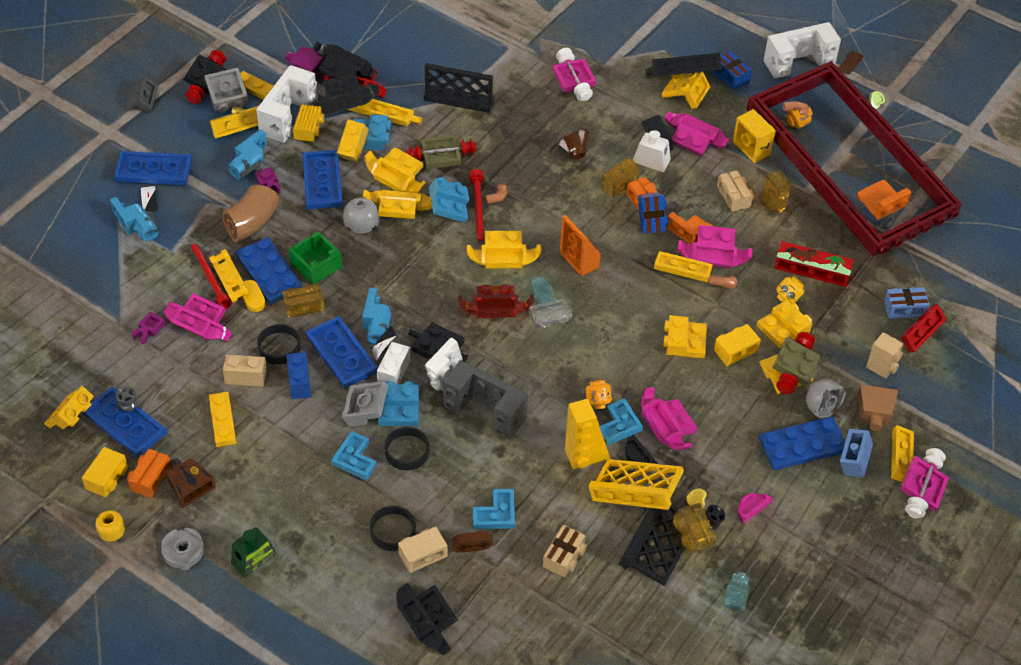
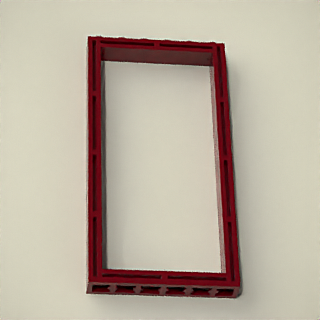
M832 61L749 97L746 110L749 112L754 109L769 125L773 126L776 130L774 136L775 144L873 257L878 254H884L890 248L898 247L904 241L912 240L918 234L926 233L932 227L940 226L946 220H952L959 215V210L962 206L961 202ZM827 83L936 203L937 207L879 235L769 108Z

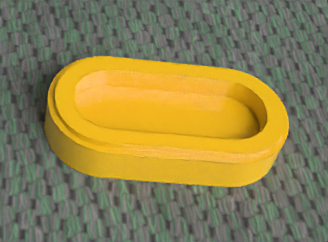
M253 280L244 281L250 293L247 296H242L246 307L252 312L263 310L265 298L258 284Z

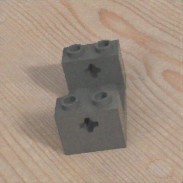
M462 360L456 364L443 381V405L450 410L460 413L473 397L478 402L491 406L494 409L493 431L502 437L511 439L527 418L528 394Z

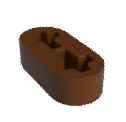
M487 531L464 533L452 538L453 549L458 553L485 550L493 545L491 533Z

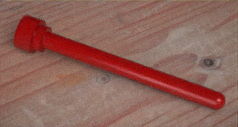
M474 169L470 171L469 179L474 186L477 240L483 241L484 226L481 183L484 180L482 170Z
M193 244L191 248L216 294L215 303L225 309L230 308L232 300L228 294L223 293L198 244Z

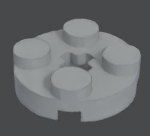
M184 528V530L180 531L176 529L169 532L161 544L164 561L168 565L180 568L181 570H188L191 566L195 565L202 558L205 551L201 535L191 528ZM187 545L185 551H179V546L184 547Z

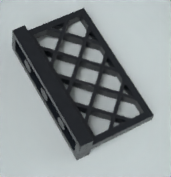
M720 53L653 59L652 67L645 70L646 75L653 74V77L719 71L722 70Z
M426 63L424 101L490 113L494 103L493 75ZM429 70L436 71L438 75L434 76ZM446 74H452L454 78L450 79ZM442 77L446 83L442 84L438 79ZM463 77H469L471 81L467 82ZM459 80L463 86L459 87L454 82ZM480 80H486L488 84L484 86ZM475 83L479 89L475 90L471 85ZM449 85H451L454 89L446 88V87L449 86Z
M671 504L669 510L672 511L674 517L666 519L662 512L663 509L649 508L619 562L620 566L626 568L628 565L663 586L667 583L700 519ZM686 519L693 523L691 528L683 529L680 520ZM676 521L679 530L670 532L667 523ZM662 524L665 533L656 534L654 526ZM681 534L683 543L675 545L672 536ZM667 537L670 546L661 548L658 539ZM654 540L657 549L647 550L645 541ZM672 550L675 558L666 561L663 552ZM659 553L662 562L652 564L649 555ZM645 556L648 565L642 566L636 563V557ZM663 566L666 572L665 577L663 578L656 574L654 568Z

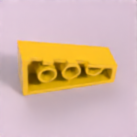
M588 399L568 404L565 452L573 469L585 468L588 465L610 459L597 417Z

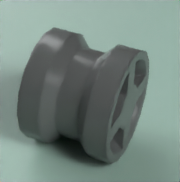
M129 386L121 387L117 390L116 400L120 410L125 412L134 410L138 405L135 390Z

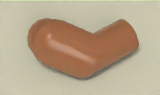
M798 101L783 103L784 111L799 110L800 115L809 113V106L806 103Z
M499 184L495 194L486 195V203L491 204L503 201L508 194L506 184Z
M711 275L709 277L710 285L721 286L727 289L736 287L737 279L734 276L727 278Z

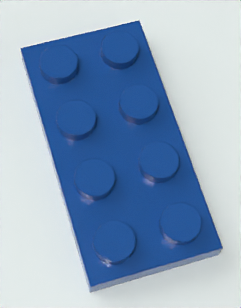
M338 150L302 152L307 210L343 207Z
M121 151L114 175L115 182L187 185L192 154Z
M269 237L235 251L236 257L250 278L258 284L269 305L303 291L302 284Z
M340 316L306 331L307 339L344 389L377 373L378 367Z
M111 386L91 402V406L83 415L132 455L139 458L167 434V429L138 406L129 412L120 410L116 400L117 389Z
M833 416L759 434L758 438L773 471L842 454L846 442Z

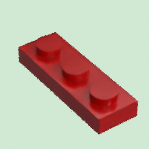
M938 304L932 305L900 337L909 353L915 352L947 320Z

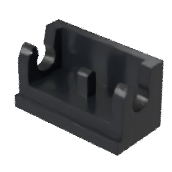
M659 115L641 121L646 133L654 130L658 131L661 138L669 141L670 151L674 150L672 138Z

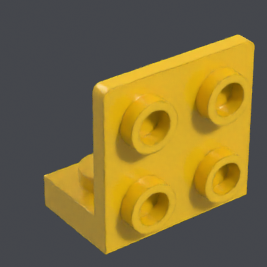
M703 72L673 75L661 95L663 98L685 95L691 109L699 106L710 85Z

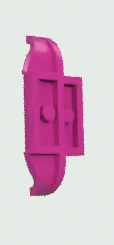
M668 111L664 117L665 121L676 129L672 136V142L700 156L703 155L709 144L723 149L729 141L719 128L698 120L689 114H673Z
M699 225L697 242H693V244H687L681 240L678 242V251L683 257L713 264V267L730 269L749 261L752 258L753 249L739 250L738 247H734L736 229Z
M192 293L184 307L169 302L163 311L173 325L175 324L197 334L203 339H223L228 342L232 335L231 331L219 324L226 309Z
M653 387L645 388L641 400L643 411L641 415L661 444L665 443L675 450L690 449L693 446L692 443H684L682 437L694 434L698 427L678 399L662 401L661 398L655 399V389Z

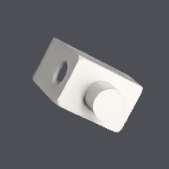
M654 130L650 133H645L638 145L633 162L664 173L670 162L669 141L661 138L658 131Z

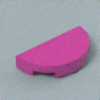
M754 493L745 495L741 499L737 511L741 522L745 524L771 504L773 498L765 493L764 495Z

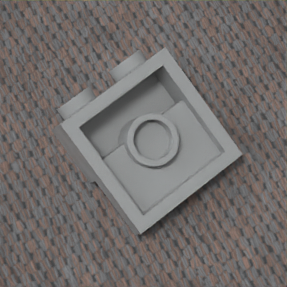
M238 68L204 75L214 111L226 112L230 107L242 108L248 103V95Z
M385 381L350 386L346 396L345 408L342 412V418L349 427L367 425L368 419L381 418L388 384Z

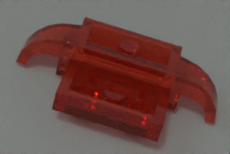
M507 284L500 286H476L477 295H473V302H466L462 296H458L461 308L468 313L477 314L478 318L516 317V314L527 311L534 302V294H530L529 298L525 301H519V295H515L514 286Z

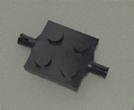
M433 322L423 332L411 328L408 333L409 336L417 339L412 345L411 351L429 360L451 337L457 341L459 349L465 341L464 337ZM460 351L462 361L466 362L468 355Z

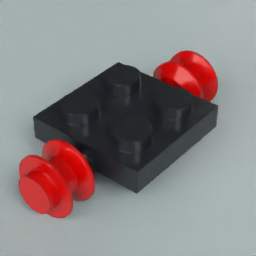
M213 50L207 58L200 54L197 56L183 80L191 84L185 93L189 102L198 104L205 96V93L210 95L204 75L226 70L222 67L226 61L223 52Z

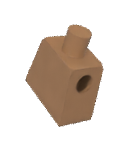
M860 385L857 395L860 420L870 423L872 431H880L882 425H889L898 390Z

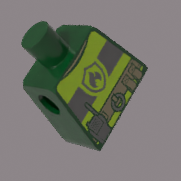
M255 527L251 530H246L243 536L232 544L231 564L245 578L275 556L276 552L268 538Z

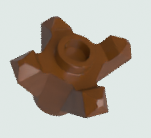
M582 129L579 133L571 132L565 134L564 139L560 140L559 145L568 151L573 159L583 158L586 155V143L589 132L586 129Z

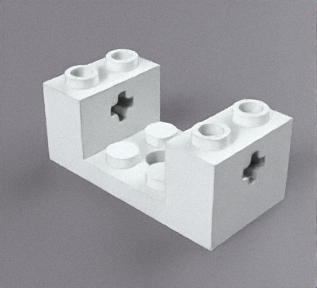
M830 22L770 35L767 39L764 63L774 79L790 75L793 59L812 55L819 66L830 61L835 64L841 39Z
M292 65L287 68L256 109L259 130L261 129L266 132V137L285 143L288 137L292 136L293 127L290 105L292 103L298 106L302 104L312 106L311 103L317 100L315 73Z

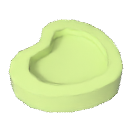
M874 91L870 93L869 103L875 109L885 102V97L881 92Z

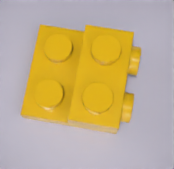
M785 300L773 307L772 313L758 320L757 327L781 349L786 337L795 341L798 333H810L812 320L807 314L803 315L799 311L796 303H790L788 300Z
M670 315L669 321L665 320L664 332H668V336L664 335L663 347H667L666 355L705 358L707 324L688 322L689 317Z
M80 386L62 401L44 424L49 429L55 425L61 429H65L68 426L73 427L80 419L78 417L81 411L84 413L91 406L90 400L94 396L83 386Z

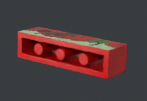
M781 241L774 269L847 288L854 259Z

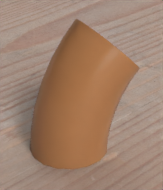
M252 185L248 187L244 196L236 204L223 210L222 215L225 228L235 243L250 237L268 222L280 201L275 191L263 185Z

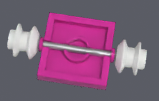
M570 48L560 49L556 54L559 64L553 65L552 70L563 92L574 91L579 101H587L593 94L590 87L596 86V80L585 58L574 61L575 56Z
M938 448L928 449L923 460L917 456L913 457L902 482L900 490L910 496L905 511L912 518H922L925 516L927 508L934 512L939 507L949 477L937 470L943 467V461L946 459L945 454Z

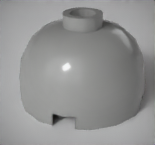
M354 198L344 208V225L354 233H368L372 231L375 225L377 227L379 224L378 208L368 198Z
M821 379L809 386L806 403L812 413L818 418L824 419L833 414L831 411L834 408L839 409L845 399L846 392L836 381Z

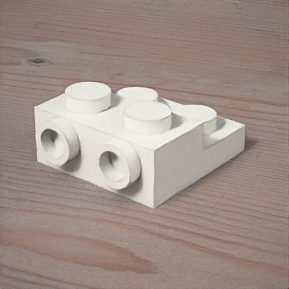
M452 337L425 364L428 372L427 376L431 381L430 385L437 391H443L444 379L456 364L463 360L458 343Z

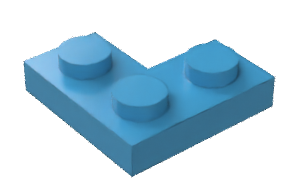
M625 398L607 405V410L613 421L600 426L607 446L643 431L642 424Z
M351 431L332 458L331 465L367 481L377 466V461L362 455L369 444V438Z
M493 489V507H473V529L515 528L514 489Z

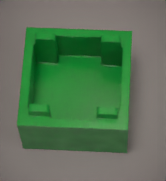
M319 231L289 249L290 264L312 285L342 268L341 252Z

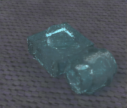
M541 275L533 277L530 280V285L538 307L542 308L557 304V297L552 286L548 285L546 277Z
M733 572L731 584H728L724 607L745 611L749 593L747 587L750 577L746 573Z

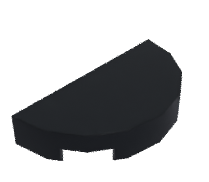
M632 435L625 446V455L628 461L657 464L656 460L635 435Z

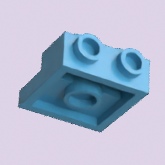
M371 115L370 119L353 120L365 124L369 129L363 149L385 150L386 143H389L390 133L388 131H391V120H388V116Z
M443 177L435 178L429 186L433 214L465 223L468 219L466 204L469 201L467 187L462 186L460 182H448Z
M387 381L388 389L381 418H378V426H418L419 384L411 381L404 382V384H395L392 381Z

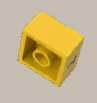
M753 109L737 117L733 143L749 159L756 163L771 155L776 130Z

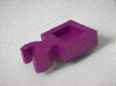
M271 167L255 172V178L259 185L281 193L278 178Z
M149 312L138 323L139 329L132 332L133 339L135 340L137 337L142 336L140 343H146L149 335L154 337L166 325L165 319Z

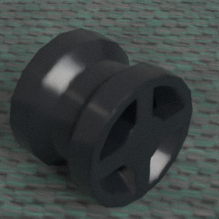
M709 505L701 515L700 523L705 529L714 531L725 520V512L718 505Z

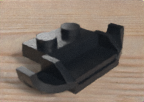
M317 41L313 46L314 51L325 59L319 71L331 78L356 72V75L370 80L376 72L367 59H363L336 44H321Z
M356 72L322 81L326 97L313 101L311 105L314 107L320 106L321 113L332 115L340 111L366 105L380 92L377 84L360 87Z
M408 582L404 584V586L397 590L396 600L398 609L421 643L442 655L446 654L451 650V647L441 632L457 622L458 618L435 585L419 596H416Z

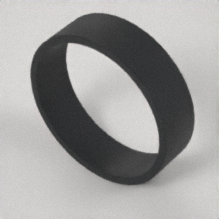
M271 325L265 328L258 336L259 355L265 357L266 362L270 364H286V355H269L261 349V344L266 337L272 334L287 333L297 340L296 347L288 354L299 353L301 349L299 334L289 325Z
M413 427L396 429L388 435L385 441L386 459L393 467L400 470L417 469L429 457V440L419 429ZM414 436L424 442L426 451L415 461L402 462L389 454L388 447L398 437Z
M387 506L378 510L371 518L370 535L374 544L385 551H398L399 542L388 543L376 537L373 532L375 523L386 515H402L412 523L413 530L408 537H413L416 535V522L412 513L400 506Z

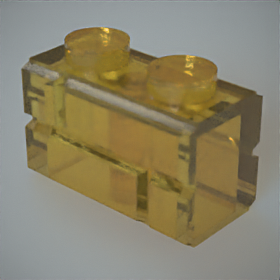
M625 158L602 175V190L612 198L617 196L627 188L628 183L639 179L640 166L630 158Z
M781 170L767 174L765 178L761 201L771 213L785 210L790 195L791 182L787 177L785 178Z
M308 284L305 287L289 288L286 291H282L287 318L325 310L324 298L319 284Z
M700 503L681 508L673 516L674 525L682 534V543L685 548H688L690 554L708 549L717 542Z

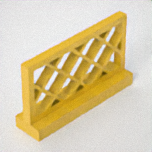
M607 459L596 481L591 480L588 487L592 501L669 510L671 506L670 498L684 470L682 466ZM611 467H619V469L612 472L609 471ZM631 469H638L637 471L628 474L627 472ZM650 471H657L649 476L646 475ZM624 473V477L615 480L614 477ZM669 473H675V475L671 477H665V475ZM641 475L644 477L636 482L633 481L634 478ZM660 477L663 479L655 484L652 483L653 480Z

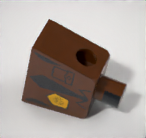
M174 458L169 462L168 466L171 469L167 473L169 484L182 508L216 488L213 475L195 460L188 459L181 463L178 458Z

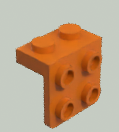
M881 180L859 191L857 197L879 220L905 207L909 203L912 192L908 188L896 192L887 181Z

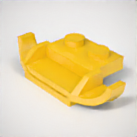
M395 147L384 158L380 157L377 159L371 151L364 156L369 172L373 175L374 179L395 191L417 193L426 185L424 180L421 183L415 180V175L423 168V162Z
M384 189L374 192L364 190L363 197L372 200L379 207L378 215L383 217L415 219L416 210L426 211L432 208L431 198L419 192L388 191Z
M485 231V245H482V250H476L471 245H467V254L472 261L486 266V269L523 268L524 265L534 262L540 256L541 244H537L533 249H526V245H522V231Z

